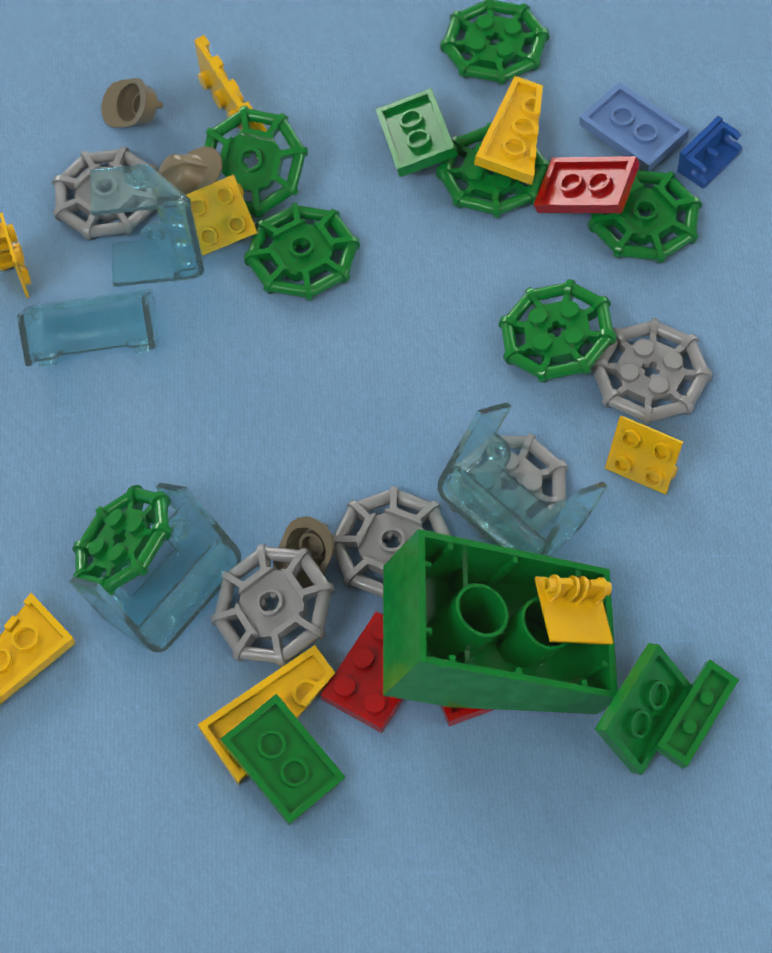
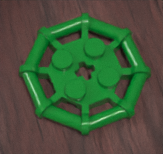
M484 0L460 12L454 11L450 15V24L444 39L440 42V49L443 53L447 54L459 70V76L464 79L473 77L498 82V85H505V81L514 78V76H519L529 70L536 71L540 67V58L545 43L550 38L549 30L543 27L532 14L529 5L525 3L518 5L497 0ZM493 12L512 15L513 17L510 19L494 16ZM477 17L476 22H473V23H472V22L468 21V20H471V19ZM523 21L531 30V32H523V30L521 29V23ZM459 30L466 32L464 40L456 41ZM491 40H499V41H501V42H497L496 45H491V44H490V41H491ZM525 45H532L530 53L526 54L523 52ZM461 52H465L467 55L469 53L471 59L465 60ZM513 61L514 65L506 68V63Z
M241 106L238 112L213 128L208 127L205 132L207 137L204 146L212 147L216 150L217 143L223 145L220 155L222 158L221 171L225 177L234 175L237 184H241L244 192L252 193L253 202L245 200L250 214L256 215L257 218L264 217V213L292 195L296 196L299 190L297 188L305 157L308 156V148L304 147L288 122L287 115L284 113L278 115ZM256 122L271 126L267 131L251 129L250 123ZM242 124V130L238 132L237 136L228 139L223 137V135ZM279 131L290 149L281 150L277 145L274 137ZM252 154H256V159L259 160L258 164L254 165L253 168H248V165L244 162L245 158H250ZM292 158L286 181L280 177L284 159ZM274 183L282 186V188L261 200V191L270 189Z
M487 123L485 127L459 137L454 135L451 138L457 156L459 154L465 160L462 167L453 168L457 156L442 161L441 165L436 168V177L443 182L453 199L452 204L458 209L465 207L491 214L493 218H500L501 214L528 203L534 204L550 162L543 157L536 146L534 179L532 185L529 184L526 187L522 185V181L496 172L494 175L488 174V169L474 165L476 154L482 142L476 144L474 149L467 147L484 140L491 123ZM456 180H462L463 183L466 182L467 188L461 190ZM509 192L510 196L516 194L513 197H510L499 202V200L503 199L504 194H507Z
M638 170L623 212L606 215L604 213H591V219L587 225L589 231L595 233L612 250L614 257L618 259L629 257L654 260L658 264L663 263L665 258L687 244H694L698 239V215L702 202L699 197H694L676 179L675 173L671 171L659 173ZM642 183L654 184L653 189L644 188L645 184ZM670 189L679 200H675L667 190ZM642 209L644 212L650 210L651 214L644 217L639 215V210ZM677 212H686L685 224L676 221ZM615 226L623 234V237L619 240L607 227ZM671 232L678 235L664 245H661L660 239ZM631 241L638 245H646L648 243H651L652 248L629 245V243Z
M296 202L292 203L291 207L265 220L259 219L254 224L258 233L253 235L248 252L244 254V263L254 271L263 284V290L266 293H281L306 298V301L313 300L312 297L341 282L346 283L350 279L349 272L356 250L360 248V240L351 233L340 218L339 211L300 206ZM300 218L315 220L319 222H313L314 225L306 224V220H302ZM294 219L293 221H291V222H289V223H287V224H285V225H283V226L277 228L278 226H280V225H282V224H284V223H286V222H288V221ZM329 227L333 228L339 237L332 238L327 229ZM268 236L273 238L272 245L270 244L269 248L262 249L265 238ZM296 247H309V249L305 253H297ZM343 250L340 263H335L333 261L334 251ZM271 260L276 270L270 274L262 261ZM327 270L331 273L310 284V278ZM286 276L294 282H299L303 280L304 285L284 282L281 280Z
M567 279L565 283L525 289V294L506 316L500 318L498 326L502 329L505 350L503 359L505 362L533 375L541 383H547L550 379L580 373L587 375L591 372L590 368L610 345L615 344L617 335L613 331L609 309L611 306L610 300L606 296L600 297L576 284L575 280ZM563 296V300L544 305L540 302V300ZM573 298H577L590 305V307L585 310L579 308V305L573 302ZM532 305L534 309L528 314L526 322L518 321ZM598 317L600 330L591 331L589 321ZM556 328L565 329L561 331V336L555 337L554 333L550 332ZM515 333L525 334L526 343L517 347ZM590 343H594L584 356L580 355L581 349L585 344L588 346ZM537 354L542 358L543 363L538 364L527 357ZM571 360H573V362H570V363H564V364H559V365H554V366H553V364H556V363H561V362H566V361H571Z
M133 485L128 488L125 494L104 507L100 505L95 510L97 514L81 539L75 541L72 547V551L75 553V573L72 579L77 588H88L97 591L103 597L114 595L119 587L140 575L145 576L149 572L148 566L163 542L170 539L173 531L169 526L168 513L171 499L166 492H153L143 489L140 485ZM144 503L149 504V506L144 511H142ZM93 556V562L89 565V557Z

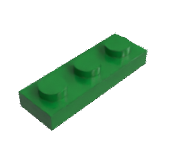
M712 660L706 661L653 749L680 768H686L739 679Z

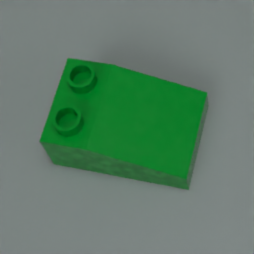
M418 529L383 566V696L457 708L598 714L610 705L618 692L611 594L605 596L602 601L613 639L612 645L550 642L534 578L536 576L550 577L551 575H558L560 578L584 576L588 580H596L600 577L610 582V569Z

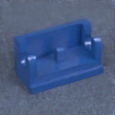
M717 116L680 152L677 172L704 189L742 152V146L732 140L729 135L735 140H738L742 135L737 129L724 122L723 118Z

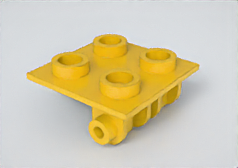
M234 175L177 198L201 256L258 233L243 198V195H245L241 184H237Z
M0 213L2 221L0 222V270L6 271L11 267H15L25 296L30 298L26 285L32 283L24 263L25 258L20 242H18L13 223L7 225L3 213Z
M620 415L605 469L666 495L671 479L675 478L678 471L676 463L683 441Z
M551 575L550 577L536 576L534 578L550 642L613 644L602 601L605 596H609L612 592L610 582L600 577L596 580H588L584 576L560 578L558 575Z

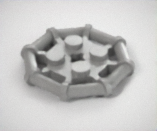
M123 146L117 150L90 153L85 150L80 153L81 156L61 175H56L52 181L55 187L54 217L56 220L63 221L77 230L87 240H92L94 237L119 234L129 236L133 234V230L150 213L158 210L161 206V200L158 196V184L153 178L159 172L156 165H149L131 153L129 148ZM108 163L109 167H101L100 164ZM127 164L130 167L134 168L136 171L131 172L123 165ZM85 168H87L78 178H76ZM146 181V193L137 192L138 183ZM110 188H112L111 193L105 195L101 194L100 190H109ZM69 189L76 190L75 198L67 201V191ZM134 204H141L129 218L125 216V213ZM81 210L89 217L85 222L73 214V212ZM117 218H118V220L120 221V222L110 223V222L115 221ZM99 220H102V221L105 222L106 224H97V223H98Z
M651 318V321L621 329L614 327L613 331L617 335L615 344L610 345L590 368L603 397L602 404L606 408H615L643 421V425H650L652 421L683 413L685 415L691 414L706 384L712 380L713 376L712 370L707 367L699 348V339L694 334L688 335L658 322V318ZM650 334L649 340L640 339L633 345L626 341ZM658 335L679 344V346L673 349L656 341V337ZM617 347L623 353L617 363H608ZM688 353L694 370L684 368L682 356ZM654 368L659 374H652L650 377L645 376L644 369ZM608 375L616 376L617 380L619 379L621 385L617 390L613 389ZM683 382H692L685 395H681L678 392ZM627 396L635 401L644 404V407L637 405L624 398ZM665 398V401L670 400L672 402L651 408V405L656 404L657 400Z
M490 433L483 434L479 442L458 459H453L449 466L452 471L451 500L448 505L451 511L457 512L480 533V538L488 540L489 537L535 539L536 534L558 514L565 513L569 506L566 501V471L568 466L564 460H559L538 442L536 435L530 433L527 436H491ZM496 449H522L519 455L513 452H504L498 455ZM486 452L488 453L490 459L479 469L470 467ZM530 452L548 468L542 470L536 468L527 460ZM465 478L475 481V493L467 496L464 495ZM552 479L551 497L542 494V482ZM512 482L516 491L506 490L503 492L501 491L502 484ZM478 505L489 515V518L485 520L472 506ZM538 506L545 508L531 521L527 518ZM504 517H513L512 520H517L520 524L496 523L498 520H504Z
M391 486L390 490L358 501L351 500L347 503L348 509L334 534V554L344 577L343 583L348 588L353 586L383 598V583L363 576L365 572L371 570L383 575L385 563L418 529L423 530L422 524L426 520H430L436 533L450 536L451 534L440 512L441 505L437 501L430 502L398 490V486ZM390 504V508L384 509L382 514L376 515V513L369 514L367 512ZM400 504L419 512L414 515L397 508V506ZM360 519L363 524L357 536H349L356 520ZM393 536L398 537V544H400L398 547L388 548L387 544L383 542L385 539L391 540ZM347 548H357L362 561L355 567Z
M265 543L257 546L256 551L229 571H223L220 577L223 579L215 613L211 615V623L217 626L233 651V658L237 661L252 660L278 664L279 667H283L290 659L319 638L323 639L325 636V622L331 595L335 593L334 584L328 582L313 560L310 550L306 548L296 550L269 547ZM271 561L290 563L287 569H281L282 571L274 570L270 566ZM260 565V570L251 575L245 581L240 580L242 577H244L246 574H248L250 571H252L254 568ZM301 569L305 571L314 586L303 588L296 577ZM238 587V594H240L239 604L236 602L235 608L230 609L234 588ZM269 597L273 599L279 598L277 607L274 610H264L268 606L266 600ZM316 597L310 623L304 619L308 613L307 602L308 599ZM239 619L246 629L242 638H240L232 626V620ZM298 626L306 629V631L284 646L283 638ZM256 638H264L265 640L272 641L273 649L252 647L251 645Z

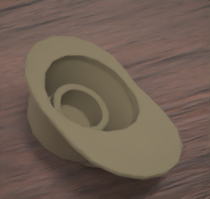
M140 78L119 80L112 83L107 88L101 104L102 117L105 123L115 128L148 124L154 118L156 110L163 108V103L157 100L156 92L150 86L145 85Z
M206 146L194 149L185 155L172 154L164 159L159 167V172L153 178L164 190L167 199L172 204H179L177 198L215 183L218 180L222 170V158L218 151Z
M305 516L298 517L289 523L278 548L296 550L306 548L310 550L313 560L324 575L334 555L335 540L326 523H321L318 519ZM273 561V569L282 571L281 569H287L290 563ZM301 569L296 577L303 588L314 586L305 571Z

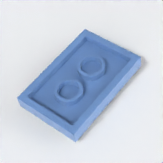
M620 82L584 112L579 119L580 126L623 156H636L640 164L639 167L645 171H651L688 137L689 133L688 128Z

